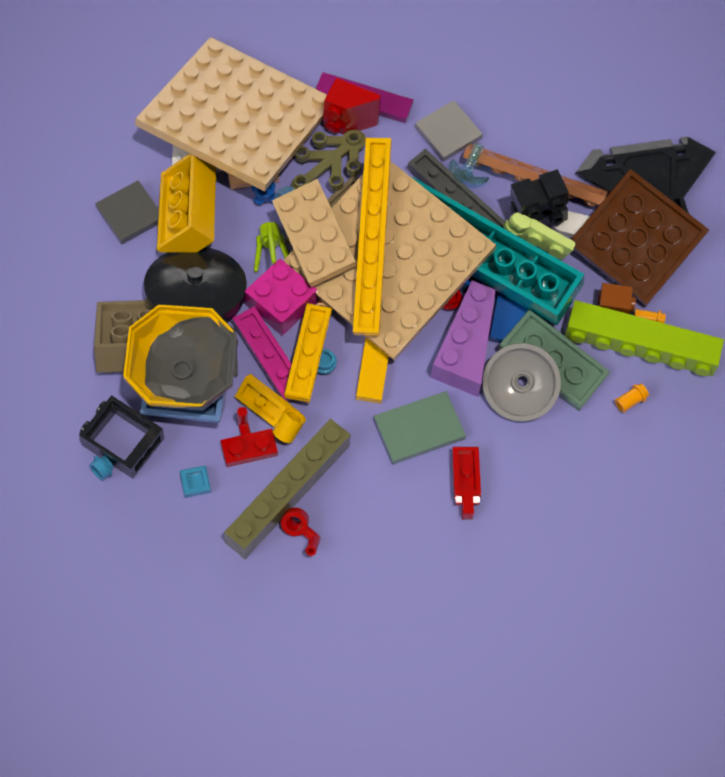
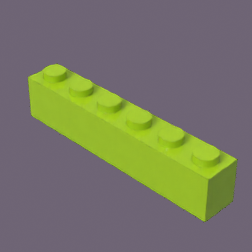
M574 300L565 332V337L575 343H587L595 345L598 349L618 351L624 356L641 357L651 363L660 362L670 365L674 369L694 371L700 376L714 375L719 366L724 342L722 338Z

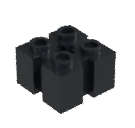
M558 169L539 175L537 180L531 181L528 178L511 184V198L513 200L511 201V215L519 212L544 225L548 224L549 227L558 226L568 220L566 204L569 201V191Z

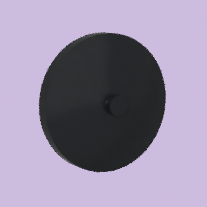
M204 247L198 252H167L150 265L144 278V296L151 310L158 305L213 308L224 321L232 317L241 308L245 300V290L247 289L246 276L239 263L226 253Z

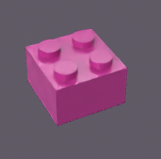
M280 258L245 290V305L249 309L255 306L262 319L283 336L304 316L307 303L317 304V289L314 286L311 287L306 279Z

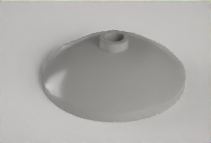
M527 343L512 344L500 349L489 360L483 374V390L488 403L498 414L514 421H530L543 416L553 407L561 389V375L555 360L542 348ZM519 377H526L528 380L527 385H520L518 382Z

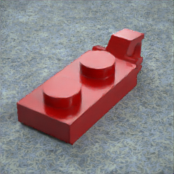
M452 447L455 505H461L462 519H473L474 505H479L481 498L479 447Z

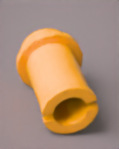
M635 308L634 316L665 323L666 314L661 313V310L652 312Z
M634 384L631 390L614 401L617 408L622 413H625L639 402H646L649 393L643 384Z

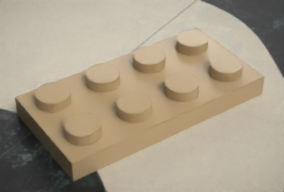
M318 179L272 200L311 287L357 266L356 260Z

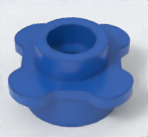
M272 182L266 191L252 185V191L255 193L254 202L257 205H262L264 202L273 203L272 200L278 198V195L275 193L276 184Z

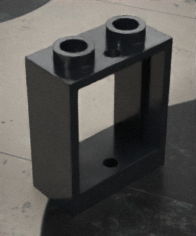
M112 395L107 401L100 403L96 410V415L91 421H86L79 432L82 446L100 458L103 456L107 457L114 467L132 479L165 439L162 427ZM115 414L145 433L144 437L125 460L94 441Z

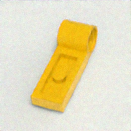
M252 374L245 377L234 396L274 427L273 434L283 442L293 443L306 421L302 413Z

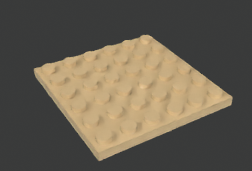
M210 37L136 117L135 126L266 191L323 120L324 99L327 95Z
M392 162L390 167L380 336H364L395 361L496 249V244ZM363 175L332 207V211L356 263L358 261ZM293 249L283 261L307 280ZM357 266L314 286L317 289V297L352 326Z

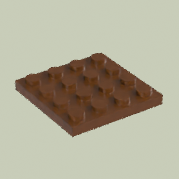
M630 169L571 240L575 242L573 250L617 285L633 287L632 297H636V300L646 307L707 235L709 229Z

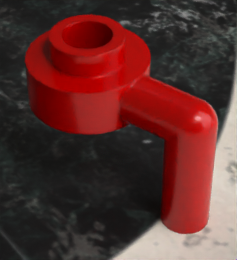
M298 507L287 509L281 519L282 529L288 535H303L307 538L309 542L305 552L309 556L315 555L321 537L308 526V514ZM292 517H297L301 521L295 522Z

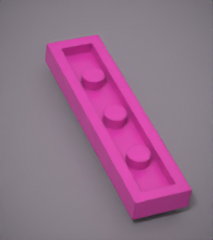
M254 306L233 317L232 322L278 395L288 402L291 399L285 398V390L292 364Z

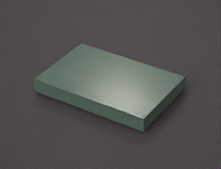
M447 391L374 415V422L392 464L451 445L466 438Z

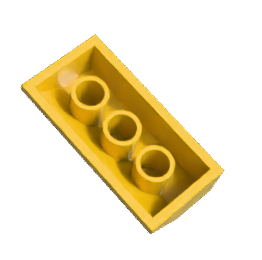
M190 153L161 173L157 250L159 252H198L214 241L216 167Z

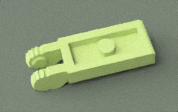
M519 212L513 214L510 217L511 219L507 220L503 226L509 232L525 239L527 242L560 260L569 255L575 247L574 241Z

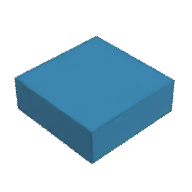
M206 465L180 470L185 498L211 493Z

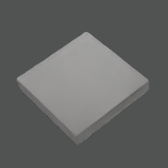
M454 100L415 123L416 130L443 162L464 150L469 144H474L481 140L483 135Z

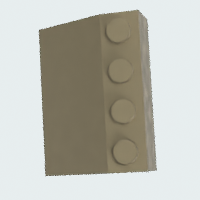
M146 300L97 302L94 340L97 373L124 372L129 327L151 311Z

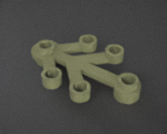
M350 130L343 136H326L324 132H315L312 135L314 147H339L335 150L309 151L307 147L301 146L295 153L297 162H321L305 175H297L292 180V191L316 180L331 166L332 174L329 177V187L333 191L341 190L344 187V180L341 176V164L344 155L349 152L350 160L346 164L347 173L350 176H358L361 173L359 152L365 147L366 136L359 130ZM356 166V167H358V168H357V169H351L350 167ZM334 181L340 182L339 184H333Z

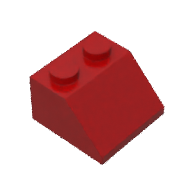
M336 78L324 99L323 127L332 133L344 135L350 130L362 131L377 126L379 123L381 95Z

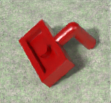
M245 407L238 408L237 422L240 436L220 440L226 467L278 456L272 429L251 433L247 409Z

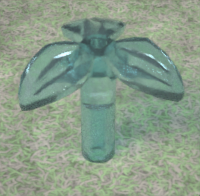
M475 143L463 169L460 168L454 159L451 160L449 168L454 176L475 185L486 183L489 180V177H475L473 175L475 165L484 149L483 145Z

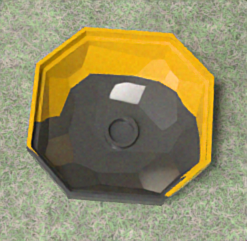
M158 305L129 327L123 374L124 380L149 406L204 410L233 386L237 334L213 308Z

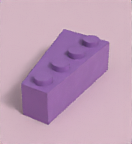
M471 281L433 363L430 378L478 397L483 376L495 289Z

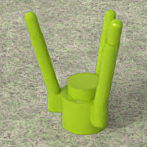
M267 222L259 227L260 235L256 237L257 247L254 272L259 271L262 245L270 249L271 262L273 264L276 263L275 247L280 244L284 258L289 255L284 242V234L280 233L277 223Z

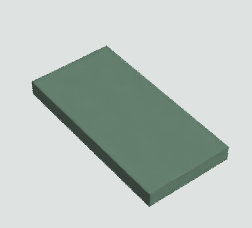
M531 309L527 311L498 346L499 349H502L512 344L527 343L536 345L549 353L555 360L561 375L559 396L578 411L610 373L609 370Z

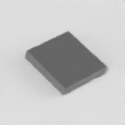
M139 180L95 203L97 210L121 244L158 225L159 209Z

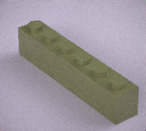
M330 418L224 532L225 543L242 558L246 559L278 525L285 511L294 507L350 447L351 434Z

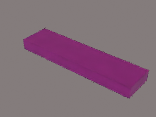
M322 72L316 90L327 95L335 79L339 78L381 95L379 115L406 123L414 99Z

